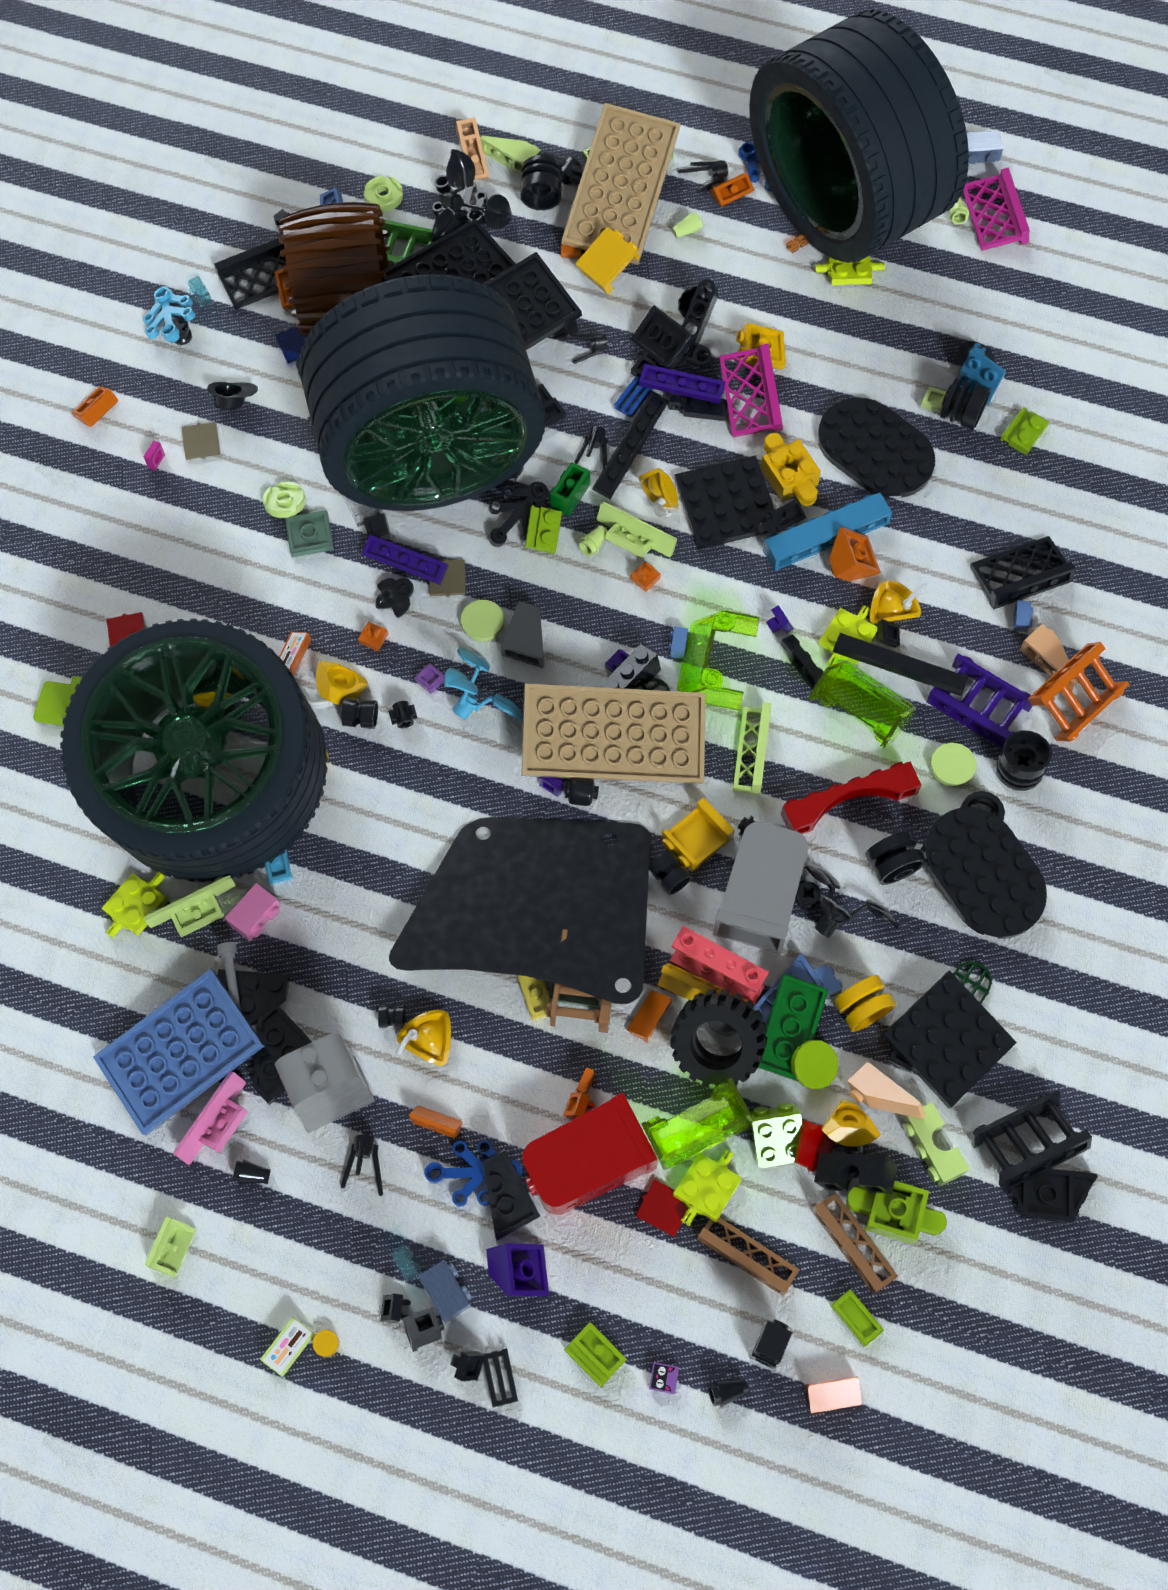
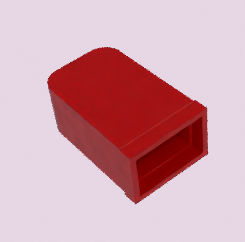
M624 1093L533 1140L525 1147L522 1156L524 1168L528 1176L525 1178L532 1197L537 1195L543 1208L554 1215L564 1214L643 1174H648L657 1169L658 1158Z

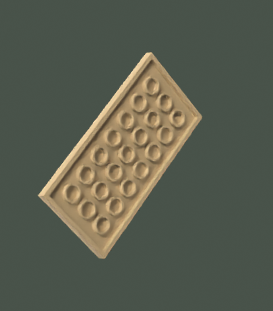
M604 104L562 237V244L587 251L600 234L609 227L612 231L618 230L624 236L623 240L627 243L629 241L634 243L638 248L637 253L641 259L678 137L680 123L612 104ZM633 258L630 263L639 265L640 259L637 261Z
M525 683L521 776L703 784L706 693Z

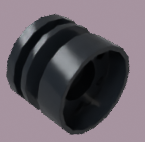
M536 155L524 161L521 167L520 197L524 205L534 210H549L559 205L562 199V166L559 161L546 155Z
M957 375L951 386L948 387L942 401L940 418L946 419L951 411L950 422H954L958 415H962L960 425L974 431L987 404L991 388L978 383L974 390L970 391L971 381L967 379L963 387H960L963 378Z
M1021 730L1012 733L1006 739L996 763V774L1000 781L1016 791H1027L1035 788L1041 782L1052 757L1048 741L1033 731Z

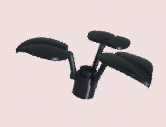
M451 149L450 159L446 168V178L448 183L457 189L450 190V193L446 192L441 197V205L445 209L436 217L431 243L461 227V222L456 219L457 213L455 211L462 207L486 211L484 223L492 229L503 228L511 220V208L508 200L503 195H492L487 201L486 208L464 203L461 195L456 194L465 189V184H470L474 181L476 172L471 158L464 152L456 149Z
M810 865L804 866V869H807L816 880L827 885L830 890L828 897L825 895H820L819 897L823 908L822 917L814 926L825 937L830 938L837 927L842 928L846 922H852L854 920L853 917L865 909L870 910L881 919L893 923L896 929L900 926L888 909L869 899L850 914L832 900L835 888H841L839 882L823 869Z

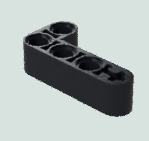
M709 279L702 280L699 283L682 324L687 330L692 326H696L697 331L693 334L696 338L690 345L689 351L680 360L700 368H709L714 362V356L709 348L699 344L719 294L716 285ZM709 288H711L712 292H707V294H705L704 291L709 290ZM705 307L703 314H695L697 308ZM708 353L707 360L699 361L700 354Z

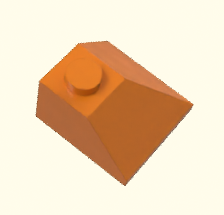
M844 527L840 528L829 557L833 575L836 578L849 582L880 574L881 571L868 536Z

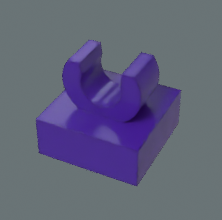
M779 605L771 609L775 617L769 619L766 623L773 633L781 628L786 633L794 629Z
M619 648L605 663V668L613 673L629 655Z
M539 777V786L559 797L563 791V783L566 778Z

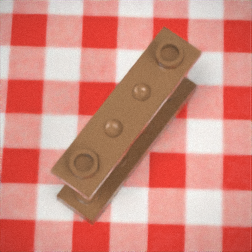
M563 929L561 942L567 938L568 930ZM555 983L553 1001L547 1004L546 1017H550V1026L555 1027L557 1016L594 1020V1023H599L598 1032L608 1033L612 1002ZM560 994L597 998V1001H602L601 1009L596 1008V1011L561 1007L558 1006Z

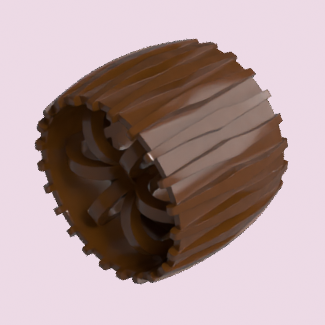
M366 202L331 203L306 208L281 218L279 232L283 233V236L279 237V242L284 244V250H281L280 254L281 257H286V266H283L282 269L283 272L288 271L289 282L285 283L286 288H291L292 297H289L288 300L290 304L295 306L292 316L298 318L295 325L299 328L298 332L302 337H307L315 324L337 304L359 291L382 283L381 277L386 276L383 270L388 268L389 265H393V260L388 261L387 251H390L391 248L390 245H385L384 238L388 237V232L382 230L385 220L379 218L383 216L380 205Z

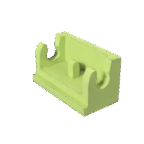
M166 1216L145 1265L153 1270L176 1278L196 1229Z

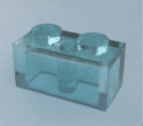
M199 276L188 281L189 287L187 288L190 294L194 295L193 298L196 303H199L200 307L212 302L210 294Z
M403 1245L391 1252L406 1283L420 1275L419 1271L421 1268L418 1262H414L411 1258L414 1255L410 1247L406 1248Z

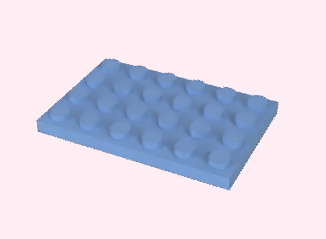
M210 968L93 1056L142 1135L147 1136L265 1045L215 971Z

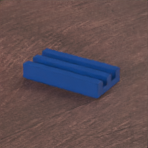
M637 375L614 404V409L630 418L634 416L646 400L650 391H653L651 388L639 386L640 377ZM645 388V391L641 394V396L638 398V400L635 402L630 410H627L631 403L634 402V400L637 398L641 390Z

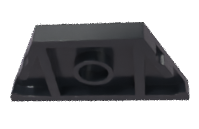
M1049 1169L1008 1191L1021 1218L1073 1223L1080 1207L1088 1196V1192L1097 1179V1174Z

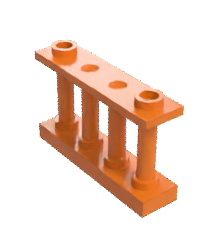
M1102 642L1087 643L1028 698L1032 706H1046L1061 727L1062 731L1055 737L1056 741L1070 742L1075 740L1079 736V732L1113 700L1121 697L1124 694V690L1130 685L1128 681L1114 682L1099 660V655L1106 649ZM1089 664L1093 666L1107 687L1100 696L1084 674V669ZM1074 678L1078 680L1092 701L1085 710L1069 688V683ZM1059 692L1063 694L1077 715L1070 724L1054 702V696Z

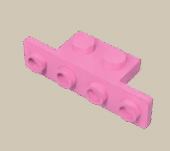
M233 1071L227 1074L175 1149L173 1154L190 1165L203 1145L220 1154L248 1113L246 1109L234 1103V1100L245 1086L246 1081Z

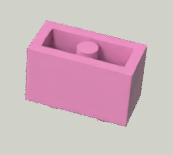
M255 883L228 913L225 920L230 927L248 941H251L262 933L264 925L269 920H273L278 915L281 905L277 898Z

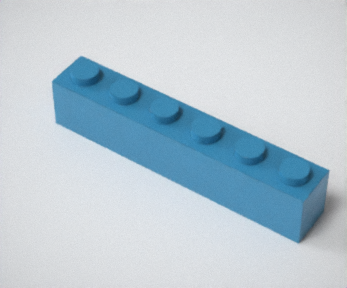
M880 492L874 495L870 494L855 503L850 502L836 511L830 510L819 518H811L797 527L791 526L780 534L770 535L764 540L763 552L774 571L832 548L838 531L842 527L860 534H866L889 524L892 511Z

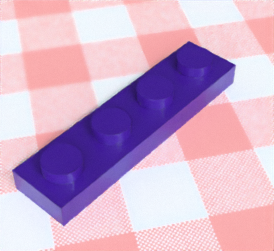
M644 364L639 386L720 404L726 381Z
M369 535L362 555L438 585H441L448 568V564L373 535Z

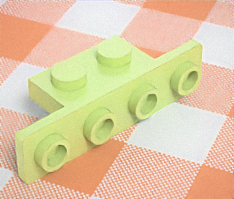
M606 502L601 503L597 521L611 527L606 533V540L641 558L651 549L668 557L673 555L677 538Z
M230 875L218 877L212 884L206 887H198L191 894L185 897H178L163 908L151 910L144 917V920L150 928H153L172 918L182 938L224 917L215 897L234 888L236 885Z

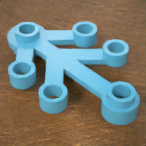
M161 287L154 293L156 303L148 314L143 317L144 323L148 326L145 333L149 339L156 338L160 333L158 327L164 320L165 326L162 328L161 334L166 341L174 343L180 338V332L174 324L172 315L182 316L185 321H191L195 317V313L191 308L193 301L188 295H174L171 289ZM170 303H179L181 307L170 306ZM162 308V310H161L160 313L157 315V317H155V315L158 313V311Z

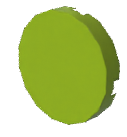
M808 1040L794 1051L791 1059V1071L800 1085L809 1089H822L830 1085L835 1079L838 1071V1058L835 1050L829 1044L820 1040Z

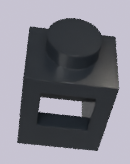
M432 1307L403 1318L404 1330L413 1352L417 1351L421 1346L442 1339L441 1331L445 1330L440 1315L435 1316Z

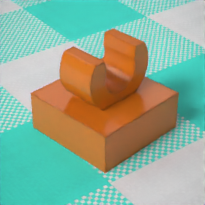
M645 561L630 575V580L645 592L661 578V574Z
M368 622L359 636L358 642L375 651H379L388 636V630Z
M584 1092L571 1093L563 1116L572 1120L585 1114L586 1107L595 1108V1104L589 1101L590 1095Z

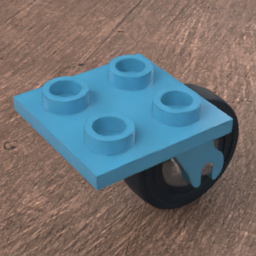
M975 341L963 342L956 353V360L962 366L958 376L963 378L961 386L968 379L971 381L970 391H973L978 383L991 388L987 401L988 405L1007 371L993 362L994 355L985 345Z

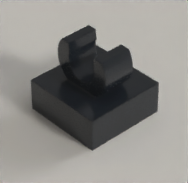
M401 1294L383 1295L380 1322H399L404 1317L409 1316L402 1314L401 1309L402 1305H411V1301L403 1300V1295Z
M479 1351L461 1352L460 1357L453 1354L450 1365L457 1368L454 1377L460 1381L478 1380L485 1355Z

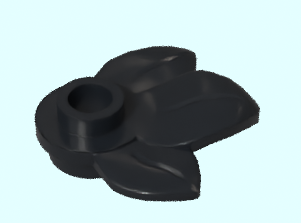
M386 578L379 582L377 587L381 593L376 598V608L388 609L392 607L397 618L403 616L410 607V597L414 591L413 583L407 578H400L398 580ZM402 585H405V589L403 591H399L400 587Z

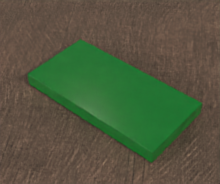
M782 974L766 1023L767 1044L762 1061L758 1067L759 1069L796 1082L798 1081L791 1071L793 1053L804 1042L814 1039L829 989Z

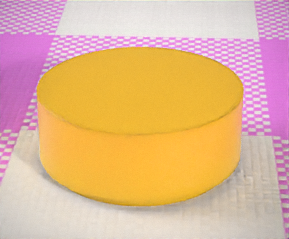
M322 1330L313 1339V1349L322 1357L333 1356L339 1349V1338L331 1330Z

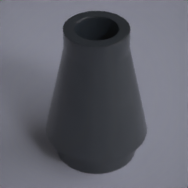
M244 1159L243 1162L236 1161L233 1181H237L238 1184H268L271 1169L261 1167Z
M744 1378L714 1381L713 1384L708 1386L709 1397L713 1406L719 1405L723 1407L741 1396L749 1394L748 1385Z

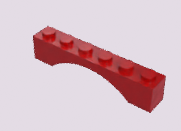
M911 761L906 763L898 762L889 769L883 771L881 769L875 770L869 776L863 778L860 776L854 777L846 784H834L828 787L826 791L820 793L818 791L811 792L806 798L800 800L791 799L783 805L781 816L787 829L804 834L813 831L818 821L826 812L846 800L857 797L876 796L899 801L918 794L922 784Z

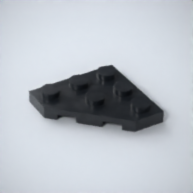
M218 969L217 976L228 991L226 972L224 969ZM235 970L241 1011L252 1027L257 1024L258 1018L275 1003L280 1006L287 1000L290 982L288 974Z
M277 1003L257 1020V1035L265 1046L254 1055L255 1067L252 1087L268 1105H271L286 1091L275 1067V1062L282 1056L312 1042Z

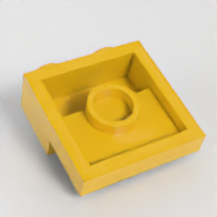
M746 323L738 331L736 336V342L740 343L738 352L760 348V345L769 344L772 367L783 370L786 366L783 331ZM748 356L745 363L754 368L758 362V356Z

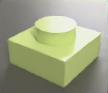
M929 386L921 408L941 413L942 401L946 391Z

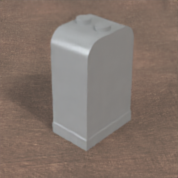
M754 822L746 827L721 907L718 909L713 935L774 953H782L808 852V842L801 833L787 829L782 824L772 825L764 822Z
M339 1033L324 1036L282 1056L275 1062V1067L293 1109L302 1121L307 1133L313 1132L375 1102L356 1057L352 1055Z

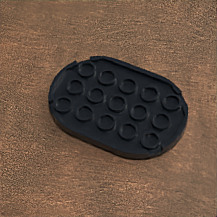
M868 398L845 399L831 406L820 421L818 439L823 455L834 466L870 493L877 494L880 492L884 498H889V496H902L904 498L919 492L931 479L935 467V452L930 441L924 434L884 404Z
M962 807L945 813L933 824L926 836L924 857L926 859V867L938 887L967 926L979 934L997 937V939H1006L1025 933L1040 919L1047 900V889L1043 875L1012 830L1002 819L984 809Z

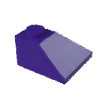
M505 1243L486 1249L488 1274L508 1297L549 1296L544 1244Z

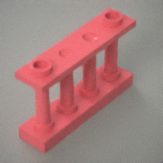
M683 926L671 945L676 951L670 959V964L734 994L737 992L743 995V998L752 1001L756 1005L765 988L763 983L769 972Z

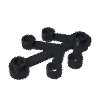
M440 175L435 179L436 189L441 194L450 193V190H453L447 181L446 175ZM475 181L465 184L464 203L471 204L472 195L477 191ZM484 191L476 193L475 205L483 207L488 201L487 194ZM436 202L432 206L436 216L445 209L441 202ZM462 207L455 211L466 214L457 215L456 219L461 223H468L476 219L481 226L485 224V213L482 210Z
M533 482L528 488H514L511 485H506L503 488L502 496L504 499L510 500L513 497H527L523 502L501 503L499 500H492L488 509L491 514L514 512L500 528H495L491 531L489 542L492 546H503L507 539V533L520 518H522L523 527L521 537L525 541V532H527L530 513L529 508L534 503L535 507L544 508L543 501L548 497V488L544 483ZM535 489L541 490L542 493L537 494ZM505 490H510L512 494L507 495ZM492 505H497L499 509H493ZM496 533L501 534V535H502V538H500V539L497 538V537L495 536V534H496Z

